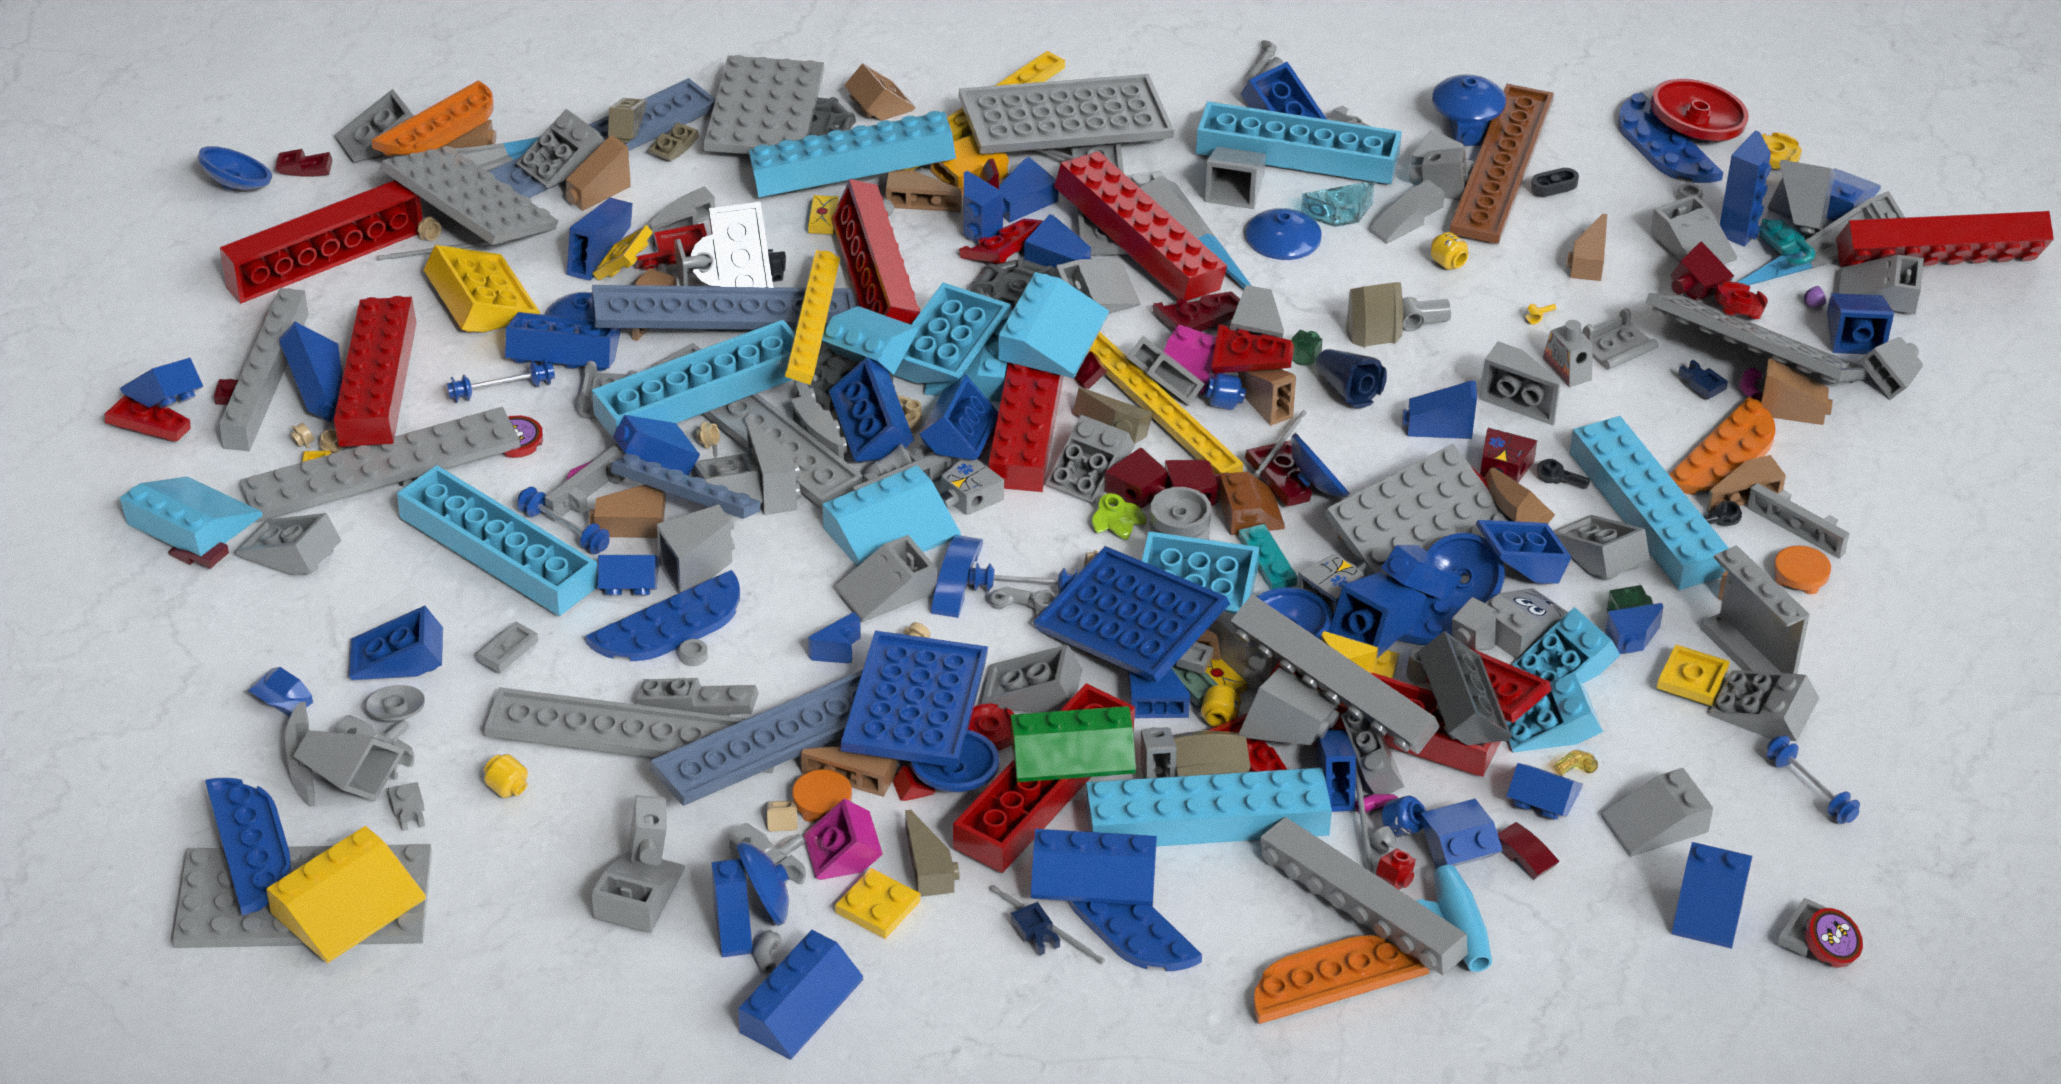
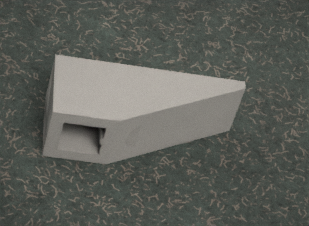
M1348 711L1341 714L1364 778L1374 794H1390L1405 787L1384 737L1371 728V722L1365 718L1360 721Z

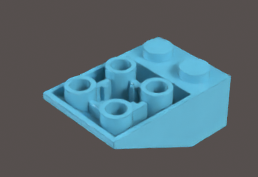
M1574 607L1512 665L1550 681V683L1575 671L1583 684L1600 675L1620 654L1613 641Z
M1575 671L1551 682V691L1514 723L1506 720L1512 735L1508 741L1513 752L1576 745L1603 732L1589 695Z

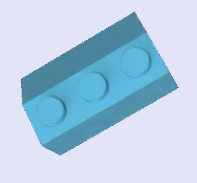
M856 306L831 318L823 333L822 342L835 354L859 363L868 357L887 370L889 374L894 375L919 329L913 325Z

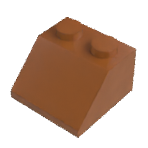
M1247 471L1220 474L1219 501L1231 535H1238L1241 529L1265 524L1269 531L1285 529L1274 492L1268 485Z

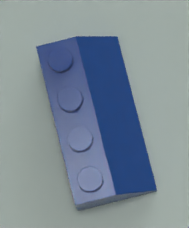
M1756 130L1731 155L1720 219V226L1727 239L1743 247L1752 239L1755 240L1760 232L1758 222L1764 211L1762 200L1768 189V186L1765 185L1766 178L1771 171V165L1769 164L1771 153L1761 133Z
M518 312L506 327L505 358H511L518 363H525L529 360L539 361L541 365L543 359H546L547 363H552V365L555 363L565 364L568 368H579L585 366L588 361H594L597 365V371H604L609 369L615 361L621 328H595V322L591 319Z
M868 357L829 390L855 461L882 459L900 444L907 448L914 441L888 371Z
M964 375L942 391L919 435L926 447L932 449L937 455L976 460L980 456L997 422L999 412L971 379Z
M1035 829L1031 899L1153 906L1157 836Z
M811 929L738 1008L739 1031L742 1035L791 1060L863 981V975L836 941Z

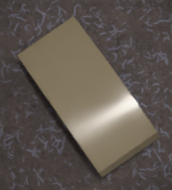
M677 122L668 135L662 133L649 149V153L669 161L674 160L687 151L699 138L698 130Z

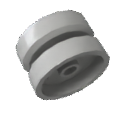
M1172 487L1162 490L1154 496L1150 508V532L1210 540L1211 503L1204 494L1187 487Z

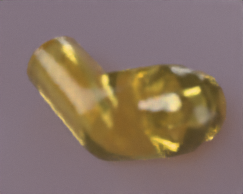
M1572 750L1553 766L1560 776L1565 775L1573 768L1584 769L1586 773H1593L1598 768V761L1590 752Z

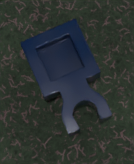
M1694 359L1690 361L1689 369L1685 366L1679 367L1678 376L1690 381L1689 386L1708 400L1727 389L1728 381L1710 368L1703 370Z
M1038 901L1011 913V922L1025 942L1034 940L1035 949L1039 956L1045 954L1044 942L1051 943L1054 949L1060 947V938L1052 931L1053 922Z

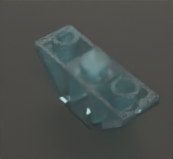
M1374 181L1303 193L1301 212L1309 215L1315 221L1333 227L1359 223L1373 204L1375 183Z

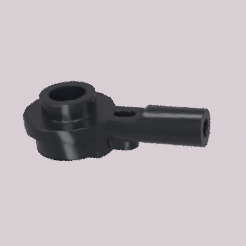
M1545 459L1537 465L1539 478L1545 483L1558 484L1560 482H1569L1585 489L1589 486L1590 478L1564 470L1563 465L1555 459Z
M1723 501L1715 506L1714 511L1703 515V517L1710 525L1720 523L1732 526L1741 521L1742 511L1736 502Z

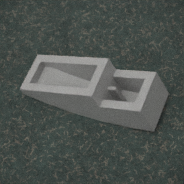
M1429 180L1422 182L1395 201L1373 223L1369 232L1388 244L1423 226L1426 216L1443 208L1445 191Z
M704 186L666 206L649 223V227L653 231L650 236L651 245L656 246L653 237L654 232L696 225L708 220V209L715 208V197Z
M1145 336L1141 337L1127 356L1129 360L1188 405L1191 404L1205 385L1199 378Z

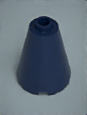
M1325 349L1318 355L1316 360L1317 371L1349 405L1355 408L1370 406L1374 403L1372 399L1376 394L1381 395L1387 381V371L1382 366L1381 361L1374 357Z

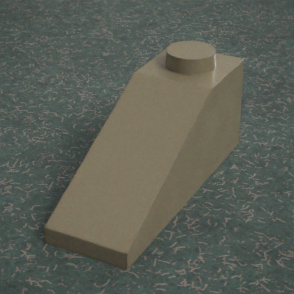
M622 98L609 107L608 137L613 135L623 143H628L630 139H634L638 135L647 100Z
M1082 387L1078 388L1073 411L1079 417L1084 415L1128 432L1134 444L1147 437L1153 413Z
M905 810V832L917 892L921 893V897L954 893V880H959L960 878L958 862H952L950 850L912 810Z

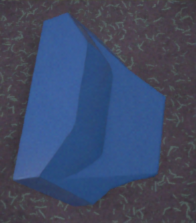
M282 667L270 669L251 685V689L248 690V692L289 717L299 702H306V708L313 703L312 694L303 682Z

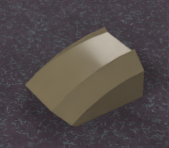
M1401 282L1350 289L1346 331L1351 342L1363 348L1386 343L1395 344L1402 337L1403 329Z
M1197 731L1173 735L1177 749L1176 769L1178 777L1249 772L1250 761L1246 737L1241 734L1225 731Z

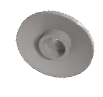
M389 686L373 693L366 702V709L369 715L378 720L400 721L420 712L425 705V697L419 689L412 686Z

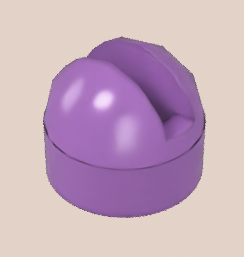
M1820 286L1812 287L1805 292L1804 302L1807 306L1818 308L1826 304V297Z

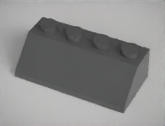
M1445 631L1418 651L1422 660L1421 668L1428 676L1430 682L1428 685L1429 689L1437 700L1436 708L1446 724L1444 729L1453 740L1458 739L1468 746L1507 741L1512 737L1481 656Z

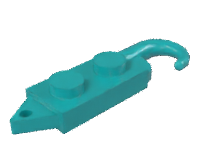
M1762 219L1759 232L1760 237L1781 255H1790L1801 251L1805 254V256L1798 259L1787 258L1786 261L1788 263L1803 265L1815 258L1816 252L1814 248L1782 219Z

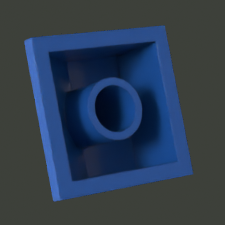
M967 170L964 172V235L978 244V240L983 237L989 238L1000 235L999 230L1003 228V192Z
M186 358L152 368L120 387V390L123 394L149 408L157 405L165 408L176 403L177 399H180V402H185L196 396L194 392L204 386L191 358Z
M598 555V589H605V595H622V589H633V595H650V589H657L659 556Z
M1517 763L1506 797L1514 799L1513 805L1530 810L1532 805L1542 809L1541 815L1558 820L1559 815L1568 816L1582 789L1583 783L1527 764Z
M1475 798L1419 813L1436 869L1444 865L1459 866L1492 857L1503 851L1494 821Z

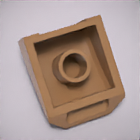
M1494 467L1490 468L1485 475L1488 489L1494 501L1513 521L1549 524L1555 516L1529 489Z

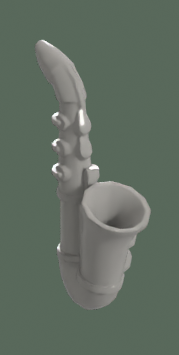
M1267 40L1261 41L1265 51L1260 55L1253 69L1248 72L1246 83L1248 80L1284 63L1279 57L1272 59L1277 48L1272 42Z
M900 444L890 454L867 467L865 474L874 472L876 475L881 476L912 463L911 456L920 452L925 456L934 451L924 444H921L919 448L913 447L909 451Z

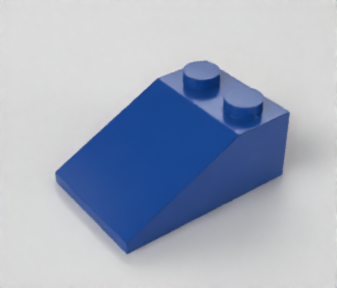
M1288 62L1248 80L1241 92V96L1250 108L1327 119Z
M1834 168L1835 177L1826 219L1831 221L1838 220L1869 198L1874 197L1881 189V185Z
M1477 520L1476 526L1499 559L1535 583L1559 584L1572 557L1547 523Z
M424 605L351 638L349 677L352 680L416 677L435 670L437 667L442 666V625Z

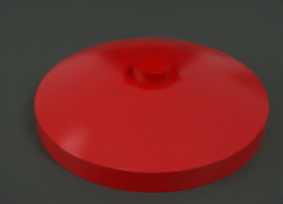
M1671 79L1664 81L1654 89L1651 98V108L1658 119L1670 128L1698 139L1712 141L1733 139L1744 132L1749 119L1746 106L1735 95L1719 86L1700 80Z

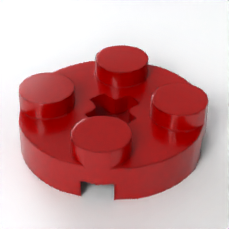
M1723 282L1722 287L1720 284L1718 285L1715 293V299L1723 305L1722 311L1729 315L1740 313L1753 319H1760L1768 303L1767 297L1762 292L1757 291V294L1749 291L1751 286L1738 282Z

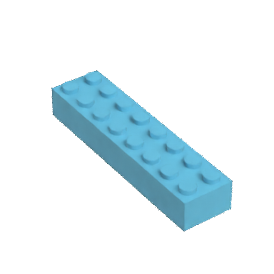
M1207 101L1197 129L1196 154L1210 157L1217 146L1265 153V165L1302 170L1304 172L1322 173L1329 176L1347 177L1354 180H1367L1380 184H1392L1400 155L1402 131Z
M931 111L923 116H906L897 121L885 120L877 123V125H859L851 130H834L826 135H808L800 140H783L779 144L770 146L758 145L754 149H749L753 176L759 197L956 159L952 131L945 111Z
M780 320L592 389L594 415L613 438L616 428L619 426L624 415L678 423L791 381L793 379L785 377V372L795 333L784 320Z
M1617 416L1573 429L1569 454L1625 524L1645 529L1649 554L1677 589L1682 590L1722 578V574L1726 569L1720 566L1714 559V555L1729 549V547L1623 418Z
M438 465L397 493L401 519L559 617L598 588L596 561Z
M1323 768L1086 782L1085 808L1089 832L1157 836L1156 847L1261 840L1260 837L1284 817H1287L1315 836L1330 835L1332 809Z

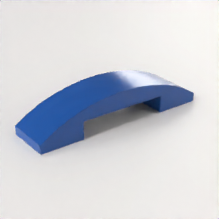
M961 535L954 536L947 549L939 573L931 614L959 618L965 600V589L970 577V568H973L974 562L978 560L983 539Z

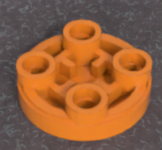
M1801 545L1790 546L1781 550L1775 558V581L1780 586H1789L1794 589L1803 590V592L1810 595L1816 594L1819 588L1829 580L1831 563L1826 555L1815 548Z
M826 769L813 770L803 774L796 780L792 789V798L797 806V810L802 814V818L807 822H815L818 819H822L844 798L852 801V787L848 779L836 771Z

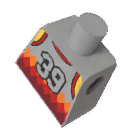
M1568 320L1564 326L1551 330L1543 354L1544 361L1569 388L1591 381L1593 346L1589 339L1581 332V323L1577 320Z

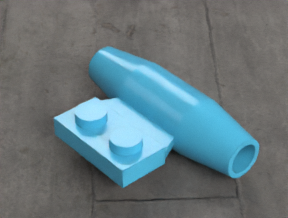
M1453 865L1441 866L1433 874L1437 902L1425 901L1424 899L1416 901L1467 934L1468 955L1463 960L1471 971H1484L1491 966L1492 955L1487 928L1473 893Z

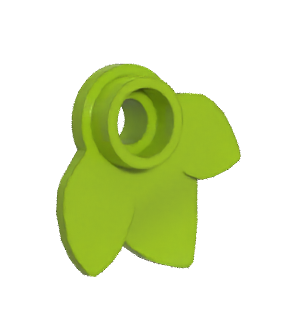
M1112 493L1105 494L1100 498L1098 510L1092 517V525L1096 533L1110 529L1124 540L1130 537L1134 524H1146V516L1140 507L1127 503L1122 497Z

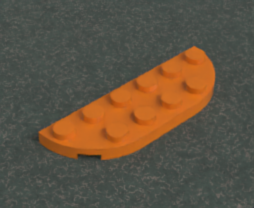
M478 80L372 139V148L383 152L387 156L396 154L409 155L429 149H438L487 122L494 108L492 92L484 83Z
M1749 396L1669 474L1683 493L1696 495L1697 491L1711 490L1745 461L1764 457L1769 452L1774 442L1775 422L1770 412L1762 408L1763 404L1759 400Z
M1380 936L1351 937L1286 956L1271 964L1263 972V976L1255 988L1254 1013L1258 1023L1262 1024L1429 974L1430 969L1412 955L1402 952L1394 943L1387 942Z

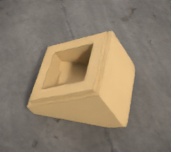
M793 800L767 802L769 831L797 830V806Z

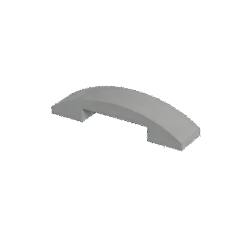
M299 702L287 724L285 751L289 775L294 789L300 798L311 807L315 806L311 768L307 765H300V761L293 756L298 749L299 742L309 730L306 702Z

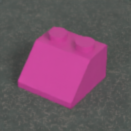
M1178 325L1168 339L1164 351L1205 383L1199 394L1204 395L1208 379L1210 377L1213 378L1217 374L1212 369L1216 337Z
M845 798L804 834L815 876L819 880L862 873L883 855L870 811Z

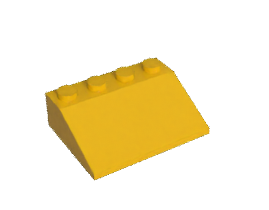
M434 245L424 272L462 330L466 332H488L508 326L518 312L541 314L502 254Z
M366 825L266 888L271 914L327 964L426 899L424 892L388 845Z

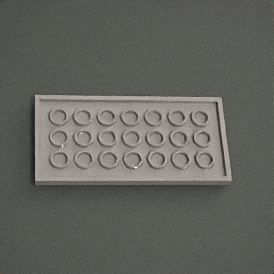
M1149 74L959 88L958 97L980 154L1163 140L1173 138L1174 135L1172 124Z
M1649 293L1645 303L1652 305V311L1656 313L1677 315L1675 320L1687 325L1699 324L1700 330L1713 335L1715 333L1724 334V340L1735 344L1747 343L1749 344L1747 349L1760 354L1763 352L1772 353V359L1786 364L1787 362L1797 363L1796 368L1807 373H1822L1820 378L1832 383H1836V381L1843 383L1844 381L1849 383L1850 381L1856 382L1857 380L1867 378L1868 372L1860 365L1734 315L1726 314L1719 309L1686 296Z
M431 844L388 845L424 892L426 899L357 945L423 943L432 858ZM332 846L288 847L292 866L291 872ZM223 848L187 849L173 935L174 948L307 946L271 914L269 904L260 911L241 915Z

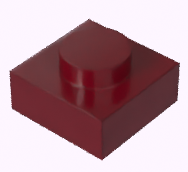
M1090 351L1076 375L1082 385L1090 389L1107 372V369L1098 355Z
M219 379L214 394L216 405H228L238 380Z

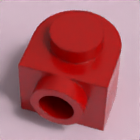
M1396 848L1380 858L1376 875L1398 890L1407 888L1414 879L1413 869L1416 859L1407 852Z

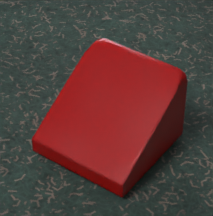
M902 766L893 780L894 787L901 801L934 795L936 792L933 787L921 781L911 767Z

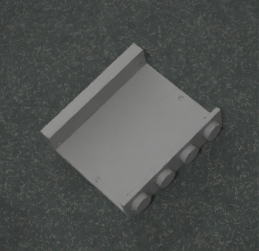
M1737 545L1715 554L1714 559L1721 567L1728 571L1720 613L1703 620L1701 630L1743 671L1797 674L1810 614Z

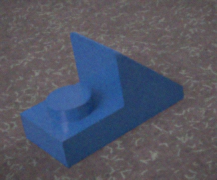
M852 612L809 636V658L812 661L852 663V644L861 639L860 617Z

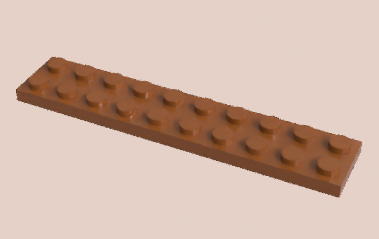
M1506 83L1503 91L1506 96L1505 109L1498 117L1491 121L1450 225L1451 233L1460 237L1499 244L1552 105L1553 92Z

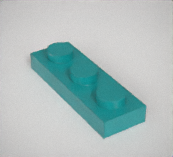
M1265 524L1239 530L1238 538L1242 545L1259 547L1258 571L1270 590L1297 585L1298 576Z

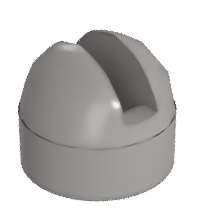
M1389 826L1377 829L1369 837L1373 846L1380 852H1388L1389 847L1394 848L1396 844L1395 834Z

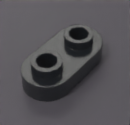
M1559 168L1538 173L1532 177L1531 190L1540 197L1568 192L1577 188L1579 174L1571 168Z

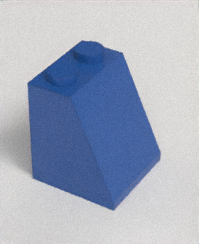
M1830 293L1827 320L1833 353L1868 354L1877 346L1888 342L1894 313L1883 295Z
M1382 571L1347 583L1342 587L1329 633L1378 647L1377 658H1379L1419 621L1426 595L1403 585Z
M1692 842L1685 867L1672 935L1732 949L1753 856Z

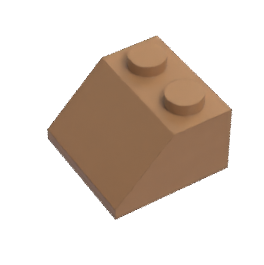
M863 63L844 85L850 92L849 97L855 103L861 105L860 110L869 118L875 116L880 120H886L911 112L916 108L892 80Z

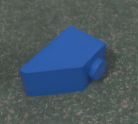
M1662 603L1608 611L1605 633L1613 641L1619 654L1643 651L1661 626L1664 608Z

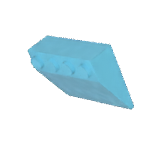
M1035 272L999 334L998 360L1074 378L1105 323L1109 310L1061 278Z
M943 282L911 324L919 330L894 375L915 383L958 381L1008 313L1011 305Z
M1013 310L1008 311L961 376L967 375L989 401L1001 402L1009 362L998 360L999 334ZM956 381L926 383L925 395L940 396L942 391Z
M918 465L823 503V529L857 567L882 545L909 535L923 552L952 541L955 535H961L932 480Z
M188 476L140 483L120 497L128 525L178 549H183L202 556L220 542L226 543L263 516L262 511Z
M1148 531L1142 561L1227 596L1230 605L1224 612L1235 615L1251 594H1253L1258 572L1259 547Z

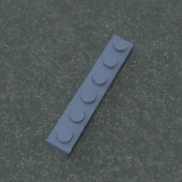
M627 454L623 458L612 462L611 473L708 507L719 504L723 511L730 515L744 519L760 512L761 501L750 498V495L746 493H736L728 490L726 486L707 483L703 478L684 475L680 470H670L661 467L660 463L641 460L637 455Z

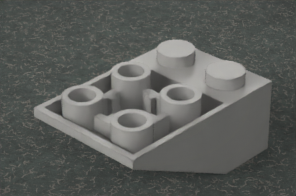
M565 109L516 164L547 188H550L567 179L605 140L597 130Z
M1694 194L1654 209L1650 233L1680 261L1701 241L1723 264L1737 260V255L1711 208L1697 195Z
M1894 255L1843 267L1841 269L1839 294L1883 295L1893 311L1915 314L1921 291L1924 258Z
M1079 259L1057 265L1053 272V277L1061 278L1108 309L1109 314L1140 305V301L1121 259Z
M1080 415L1045 485L1094 504L1104 492L1105 471L1130 455L1135 445L1130 434Z
M906 535L882 545L837 583L835 588L860 619L865 622L934 594L937 585V568L912 538Z
M1732 670L1709 714L1769 739L1786 735L1790 738V741H1797L1819 700V696L1808 676L1804 674Z
M629 851L626 852L602 873L592 892L594 918L651 933L685 870V865L662 859L661 865L658 866L635 864L630 862Z

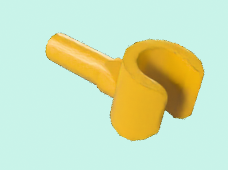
M1530 304L1527 308L1530 314H1526L1525 317L1530 324L1535 325L1542 320L1543 313L1556 310V305L1551 304L1538 308L1535 304Z

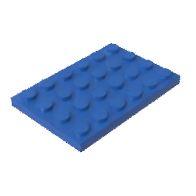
M1104 546L1033 623L1036 629L1158 683L1230 603L1225 595Z
M875 630L842 737L841 751L958 768L988 656V646Z

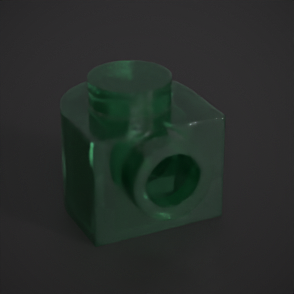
M1301 329L1292 337L1291 341L1294 345L1292 361L1304 366L1314 363L1322 352L1323 339L1315 331L1306 332Z

